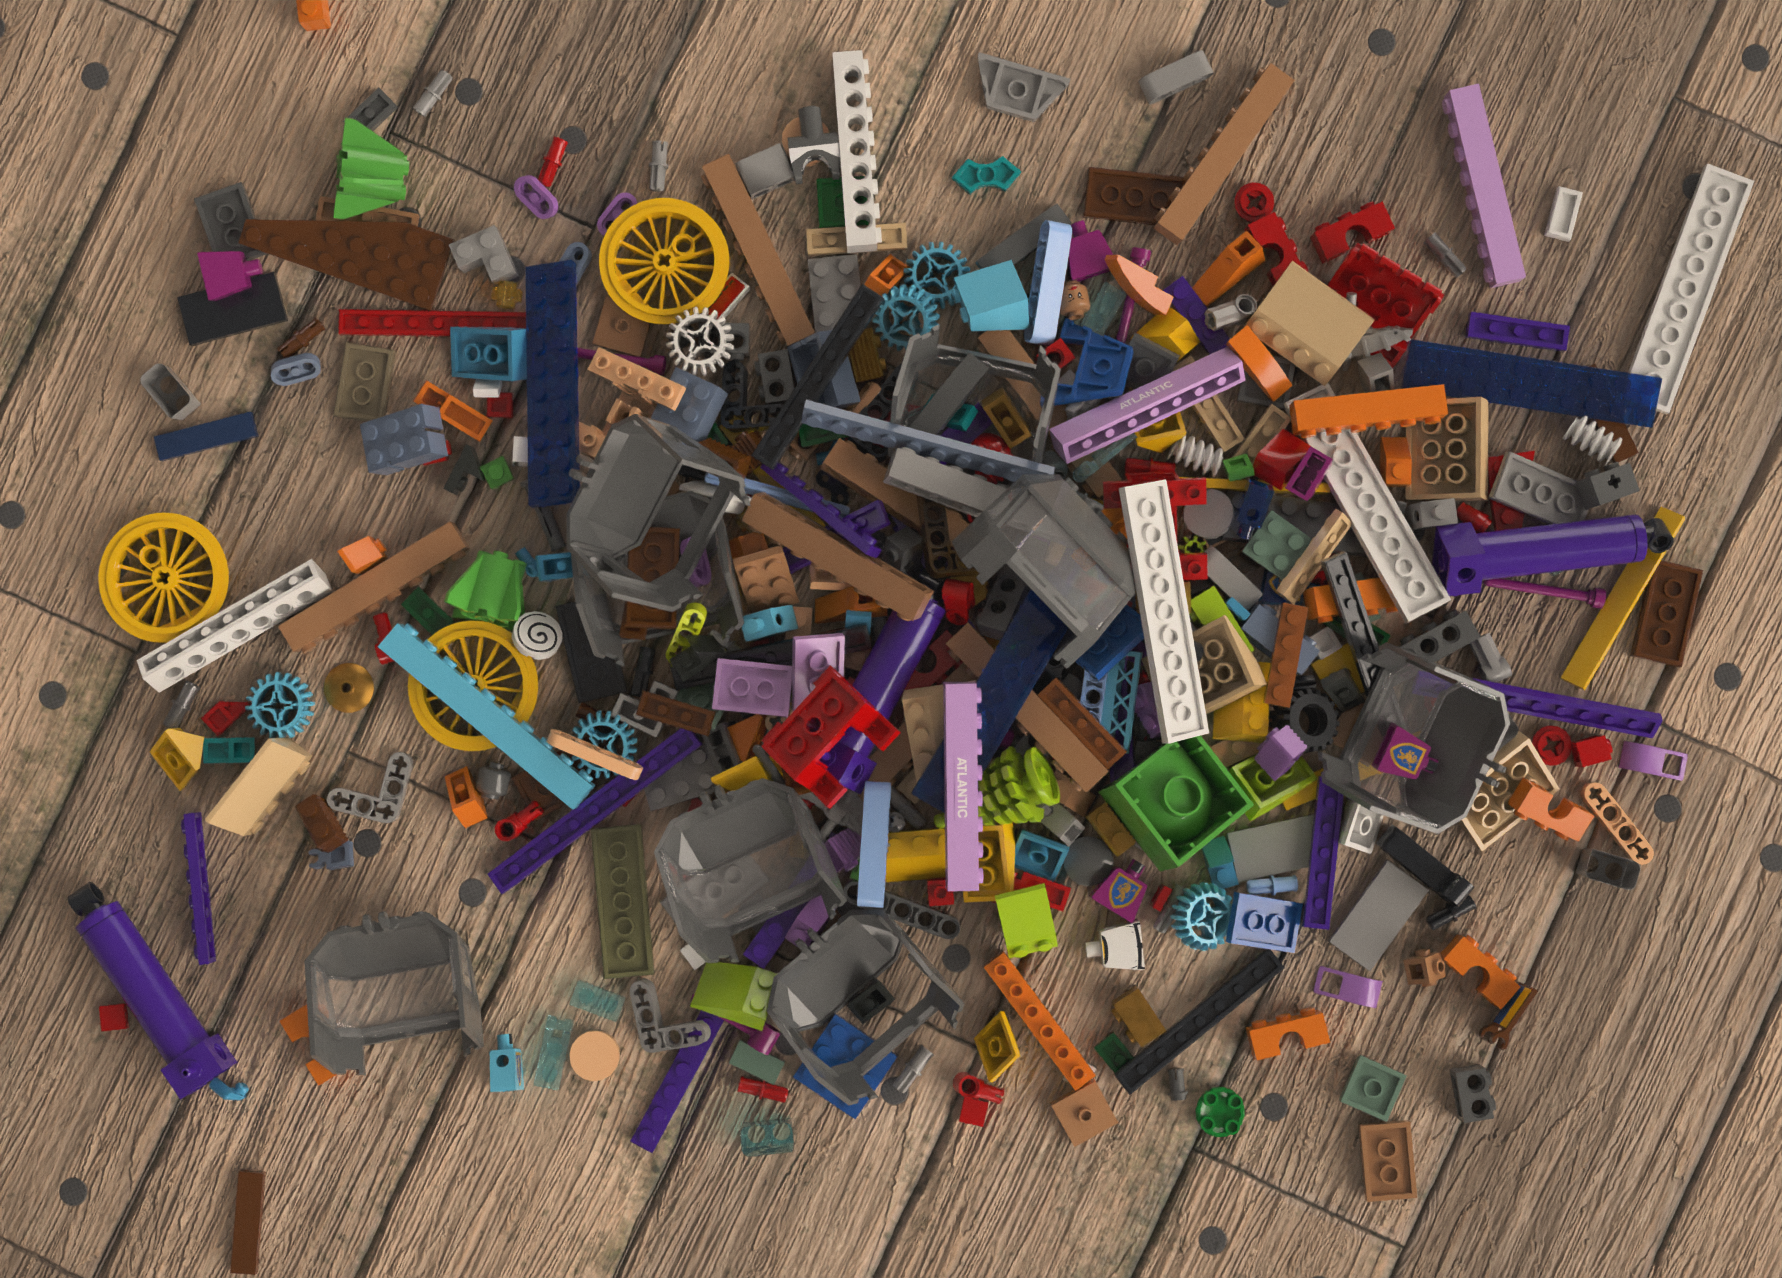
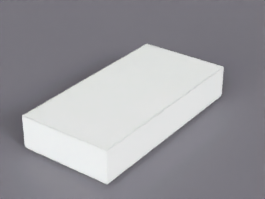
M1560 186L1556 188L1544 236L1567 242L1571 240L1583 192Z

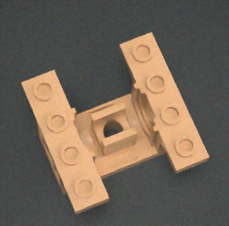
M598 347L587 370L613 382V385L622 392L619 398H616L605 420L607 422L603 430L594 425L590 427L564 415L554 438L595 459L612 424L633 414L651 418L657 404L675 411L686 388Z

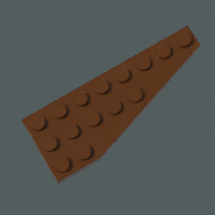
M246 219L238 243L432 311L451 254L449 244L453 243L455 239L407 222Z

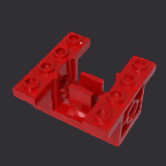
M1176 471L1125 473V481L1103 482V508L1113 509L1122 508L1119 488L1166 480L1176 540L1177 506L1207 504L1205 477L1179 478ZM1178 549L1183 580L1208 579L1207 553H1180ZM1105 572V583H1106V584L1116 583V582Z
M830 665L813 683L816 686L815 689L782 724L777 722L761 741L764 744L761 747L794 781L811 790L826 807L831 809L848 789L827 769L828 766L819 759L837 744L850 726L860 733L863 732L882 751L901 732Z

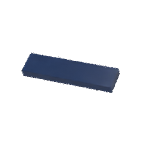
M247 412L154 436L159 461L163 462L259 436L253 413Z

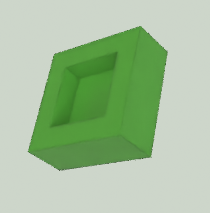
M1247 454L1222 460L1224 470L1230 482L1254 475V469Z
M504 456L480 467L492 490L515 479Z

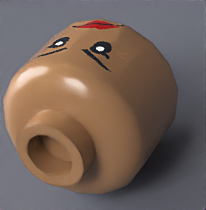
M1078 281L1064 283L1060 314L1064 317H1069L1070 320L1083 318L1084 313L1091 307L1086 286Z

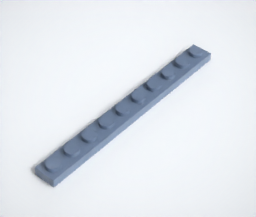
M806 400L801 423L833 431L836 434H844L888 448H909L914 450L917 455L933 457L939 461L954 464L961 468H969L987 475L1002 477L1009 481H1016L1023 474H1054L1055 467L810 400Z

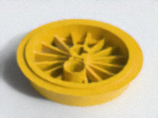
M655 198L631 206L612 222L601 243L599 269L606 291L623 311L645 322L675 324L679 323L675 318L677 315L682 320L686 318L684 310H688L691 316L694 315L693 308L697 307L699 314H701L704 307H710L718 298L728 276L729 251L721 229L705 211L683 200ZM667 218L664 249L661 248L653 224L654 219ZM671 219L685 222L679 234L674 237L669 246ZM649 222L658 251L650 245L636 227ZM689 225L700 231L694 238L685 234ZM630 232H634L653 255L623 240ZM705 237L711 247L695 252V244ZM686 242L690 244L691 248L687 252H680L677 250L678 245ZM624 247L648 260L616 257L619 248ZM714 254L713 266L683 263ZM660 261H669V266L661 265ZM617 264L646 266V268L622 275ZM681 269L713 273L709 283ZM650 273L633 288L627 282L629 279ZM678 275L704 287V291L696 297ZM671 276L690 296L691 302L683 306L680 305ZM655 278L643 300L637 292ZM662 278L659 309L652 308L648 302ZM666 278H668L677 308L664 309Z
M154 513L131 521L114 535L103 553L99 566L98 582L100 595L106 610L122 629L146 641L167 643L220 611L228 590L229 570L221 545L206 527L180 514ZM176 529L177 534L169 560L165 530ZM158 531L160 546L152 545L147 535ZM186 532L194 537V540L176 562L183 534ZM142 539L145 546L138 553L132 546ZM200 543L207 553L181 567ZM153 550L158 552V560L155 563H151L148 558L149 553ZM130 552L152 572L123 565L127 553ZM210 558L212 570L182 574ZM121 569L152 576V579L120 583ZM165 573L170 574V576L167 578L168 583L163 582V580L166 578L164 575ZM213 574L212 587L182 580L183 578ZM153 583L141 592L124 600L121 591L122 587ZM180 584L211 591L207 601L203 602ZM155 590L138 614L135 615L130 610L129 605ZM179 590L200 606L190 611ZM160 595L154 621L150 625L142 621V618ZM174 595L185 612V615L178 619ZM166 598H168L171 622L159 627Z
M463 621L446 626L427 639L438 648L436 651L438 654L444 649L449 657L457 663V670L464 674L467 670L448 648L449 644L460 639L469 674L478 680L477 685L480 689L516 692L517 694L512 703L495 695L496 700L511 708L516 713L513 717L520 723L523 720L528 722L537 701L538 675L532 657L529 655L526 657L521 654L514 646L511 632L489 622ZM466 637H479L475 672L466 644ZM487 637L497 641V644L480 672L484 638ZM503 645L512 655L486 674L498 650ZM514 658L516 659L521 671L488 680ZM409 673L408 696L410 705L416 719L430 736L446 746L464 751H482L497 747L484 735L473 736V726L471 724H468L467 735L456 732L455 727L461 718L459 714L456 715L450 728L442 723L439 718L451 708L447 705L439 713L435 714L430 701L439 698L436 695L428 697L427 688ZM522 675L523 680L519 689L489 686V684Z

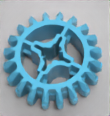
M929 242L930 250H926L925 246L921 245L920 252L922 254L920 255L918 252L913 251L912 256L915 260L907 259L906 264L912 268L904 269L905 275L910 276L904 279V284L915 285L917 293L923 287H937L942 294H932L925 291L923 296L925 298L932 296L931 305L940 302V308L945 309L944 301L946 300L950 306L954 305L952 291L947 287L946 278L955 270L958 276L970 272V267H962L967 263V259L961 258L958 260L961 255L960 250H957L954 254L951 253L953 245L949 244L947 250L943 249V242H939L938 248H934V243ZM932 257L947 259L951 264L939 265ZM925 261L928 273L923 276V279L917 281V269ZM933 269H934V271H936L938 274H939V273H944V274H941V280H942V282H940V280H938L936 277H935V278H930V277H933V271H932Z
M902 284L899 289L897 286H893L890 289V293L882 294L884 301L875 314L878 316L873 318V323L879 324L875 332L882 331L883 335L880 340L884 341L887 338L889 340L888 347L896 344L897 351H901L903 347H905V350L907 349L909 338L912 336L903 335L898 332L899 330H904L913 336L918 333L924 335L930 332L932 327L939 325L935 321L940 318V314L933 313L938 307L936 304L930 305L929 302L932 300V296L927 298L923 296L925 289H921L917 293L915 285H912L908 290L906 284ZM899 301H908L913 303L915 306L909 307L905 305L903 302L900 303ZM890 308H891V310H892L891 313H892V315L894 316V324H893V325L891 324V321H890V318H889V310H890ZM919 312H921L923 316V329L921 328V323L918 320ZM910 313H913V315L909 317L910 320L904 321L902 324L899 323L903 320V317H905L906 315L908 316Z
M276 672L274 678L271 674L265 675L266 682L258 679L257 684L260 688L252 686L250 690L255 695L246 697V700L252 701V705L245 706V709L252 710L253 712L247 718L248 720L256 719L252 727L254 729L261 727V735L269 732V738H275L277 735L278 738H285L286 734L289 738L295 737V730L298 733H302L304 730L301 723L309 725L310 721L305 717L314 715L313 711L308 710V706H315V702L308 701L307 699L312 697L313 693H304L308 684L303 683L299 685L301 678L295 677L292 679L291 673H286L283 677L281 672ZM284 686L294 692L298 701L289 700L286 691H284ZM275 687V691H272L271 700L263 703L266 693ZM276 703L291 705L284 707V709L270 708L271 705H276ZM293 709H298L295 718L286 725L289 712ZM263 711H269L273 714L274 721H277V726L266 719Z
M598 710L596 712V719L591 713H588V722L581 718L578 721L581 728L578 726L573 727L572 731L577 735L572 736L583 740L585 733H587L593 745L596 746L599 745L600 739L607 741L610 738L605 750L617 755L619 754L613 742L620 735L623 741V753L621 756L631 761L634 760V757L629 753L637 752V748L631 746V744L637 743L638 740L636 737L629 736L635 730L634 728L626 730L625 727L628 724L626 722L619 723V715L612 719V712L607 711L606 716L603 717L601 710ZM604 725L614 730H611L609 733H601L593 727ZM572 756L573 761L581 760L577 766L579 769L586 765L588 767L586 770L588 774L595 770V778L600 777L601 771H604L605 778L610 777V770L577 756Z
M1200 882L1199 885L1194 883L1191 884L1190 889H1183L1184 896H1176L1179 903L1178 905H1172L1176 912L1170 915L1172 919L1176 920L1171 927L1177 930L1175 933L1177 938H1180L1184 945L1202 951H1207L1208 948L1217 949V944H1225L1223 937H1227L1232 897L1226 894L1225 889L1213 883ZM1206 897H1210L1213 900L1215 907H1210V904L1206 902ZM1192 926H1197L1198 930H1201L1202 935L1197 936Z

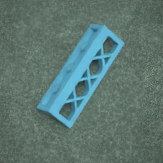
M1130 651L1126 655L1135 657L1134 668L1126 673L1124 671L1126 656L1108 671L1101 724L1114 738L1116 730H1120L1124 736L1123 747L1127 751L1126 754L1129 753L1143 653ZM1126 679L1131 686V692L1122 698V681ZM1122 704L1128 714L1127 719L1119 723L1117 720L1118 710Z

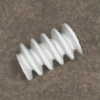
M1585 415L1581 419L1577 417L1563 436V439L1567 440L1573 436L1572 445H1576L1581 441V451L1590 447L1588 455L1592 457L1598 452L1597 461L1601 462L1607 458V465L1620 447L1622 438L1620 437L1613 442V432L1604 436L1605 427L1602 426L1596 431V421L1587 425L1588 416Z
M1185 435L1171 446L1167 456L1168 460L1174 454L1175 463H1178L1183 458L1184 467H1187L1191 462L1194 463L1193 471L1202 466V475L1211 470V478H1215L1223 459V449L1218 448L1213 453L1212 444L1207 445L1204 449L1203 440H1199L1195 444L1194 436H1190L1186 440Z

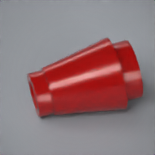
M1464 502L1456 509L1458 519L1462 523L1471 522L1476 533L1485 532L1493 522L1488 518L1489 515Z

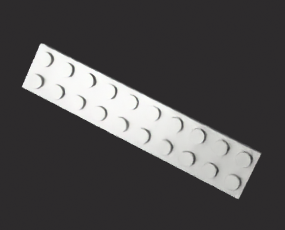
M1706 164L1703 167L1621 390L1620 398L1663 414L1670 412L1751 192L1753 180L1710 164Z
M1329 383L1325 386L1320 385L1285 402V411L1290 416L1289 405L1294 400L1335 396ZM1351 429L1341 430V433L1336 435H1326V432H1318L1314 437L1301 438L1302 441L1333 459L1324 480L1328 484L1342 512L1352 522L1351 528L1405 624L1449 602L1451 598L1358 434L1352 433Z
M1159 480L1119 488L1162 744H1169L1207 734L1209 729L1167 481Z

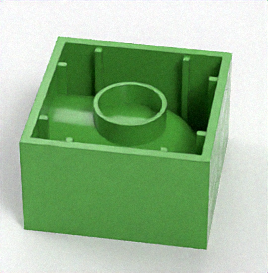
M1201 735L1169 744H1162L1131 770L1098 791L1160 872L1181 866L1254 805Z

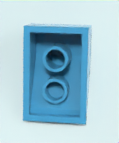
M450 327L452 377L501 381L531 379L529 328Z

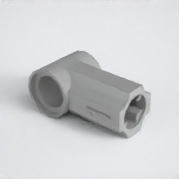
M1241 294L1236 300L1207 309L1204 313L1205 323L1208 329L1213 331L1234 324L1242 325L1256 311L1257 303L1252 296Z
M1490 633L1481 635L1480 638L1469 643L1479 664L1478 670L1482 680L1498 683L1512 676L1508 662L1503 656H1500Z

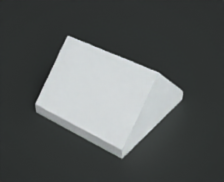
M1348 798L1341 817L1338 843L1371 854L1384 815L1370 811Z

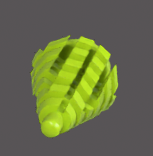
M1009 746L1002 752L1001 757L994 759L990 763L989 768H985L982 771V781H978V791H982L983 797L982 806H978V817L982 816L985 826L995 825L994 820L1000 825L1011 824L1012 822L1016 824L1028 821L1031 823L1041 822L1045 809L1036 807V805L1045 803L1047 806H1052L1060 801L1059 786L1054 772L1046 757L1036 747L1026 750L1023 758L1020 753L1016 752L1014 747ZM945 812L934 816V823L939 829L945 828Z

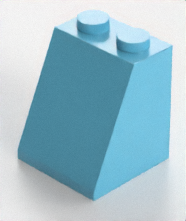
M1012 260L954 277L955 288L951 289L955 303L960 302L962 308H959L962 321L963 323L968 322L971 331L1024 330L1029 328L1028 298Z

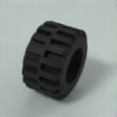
M1303 689L1293 691L1290 708L1272 706L1275 710L1270 711L1269 717L1272 718V722H1269V727H1273V729L1277 727L1281 730L1286 725L1290 726V729H1293V733H1297V737H1300V740L1304 741V744L1307 745V749L1303 753L1317 752V750L1320 751L1327 748L1326 745H1331L1334 741L1332 737L1337 736L1338 731L1335 729L1339 727L1340 721L1336 720V716H1339L1338 710L1334 711L1333 707L1335 704L1333 701H1328L1329 696L1327 694H1321V691L1317 689ZM1301 710H1304L1309 718L1307 734L1301 729L1299 724Z

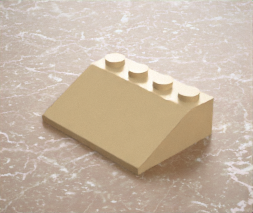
M1292 261L1245 326L1248 325L1259 340L1325 386L1375 319Z
M1482 397L1446 399L1448 415L1442 418L1440 423L1425 424V421H1419L1414 426L1406 427V438L1412 459L1411 485L1406 487L1405 500L1435 501L1455 498V501L1488 500V400Z
M1226 615L1192 632L1193 640L1202 644L1204 648L1203 657L1197 664L1206 715L1267 685L1257 660ZM1146 656L1142 658V662L1150 681H1152L1148 657Z
M972 680L977 683V688H981L980 680ZM943 685L904 690L902 703L919 795L944 792ZM981 692V703H977V713H981L982 728L977 729V739L982 741V755H977L978 765H982L983 771L985 768H989L993 757Z
M1519 731L1512 740L1497 751L1493 761L1507 767L1505 773L1497 772L1490 767L1486 776L1493 777L1500 782L1498 788L1483 782L1467 817L1458 822L1481 851L1485 850L1522 820L1513 813L1515 809L1508 804V801L1523 777L1544 787L1552 795L1560 790L1530 739Z
M269 738L205 818V821L242 836L251 835L252 833L256 834L263 826L264 822L262 820L267 813L269 815L272 814L279 806L278 799L282 794H288L294 787L295 783L293 780L297 775H302L309 768L311 763L308 761L312 758V755L291 738Z

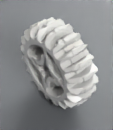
M694 307V315L690 316L688 310H684L686 318L682 320L677 315L675 318L679 325L677 326L673 323L669 325L675 333L669 332L666 334L667 338L673 340L666 343V347L674 349L669 353L670 358L677 357L674 362L676 366L684 362L682 370L687 372L691 366L692 374L696 375L698 368H701V373L705 376L707 375V367H710L711 371L715 373L716 368L714 364L718 363L720 367H724L725 364L721 358H731L730 354L725 352V350L734 349L732 344L727 343V341L734 340V335L726 334L732 328L730 325L722 326L726 321L724 316L716 320L718 317L717 311L714 310L708 316L709 310L707 307L703 308L702 314H699L698 308ZM705 322V325H702L697 331L686 330L688 326L694 323ZM713 326L720 333L719 347L709 340ZM681 336L691 342L687 357L680 348ZM700 336H703V339L708 345L704 344L703 346H701L700 344V347H697V344L693 338L696 339L697 337L700 338ZM702 352L714 353L712 357L706 360H695Z

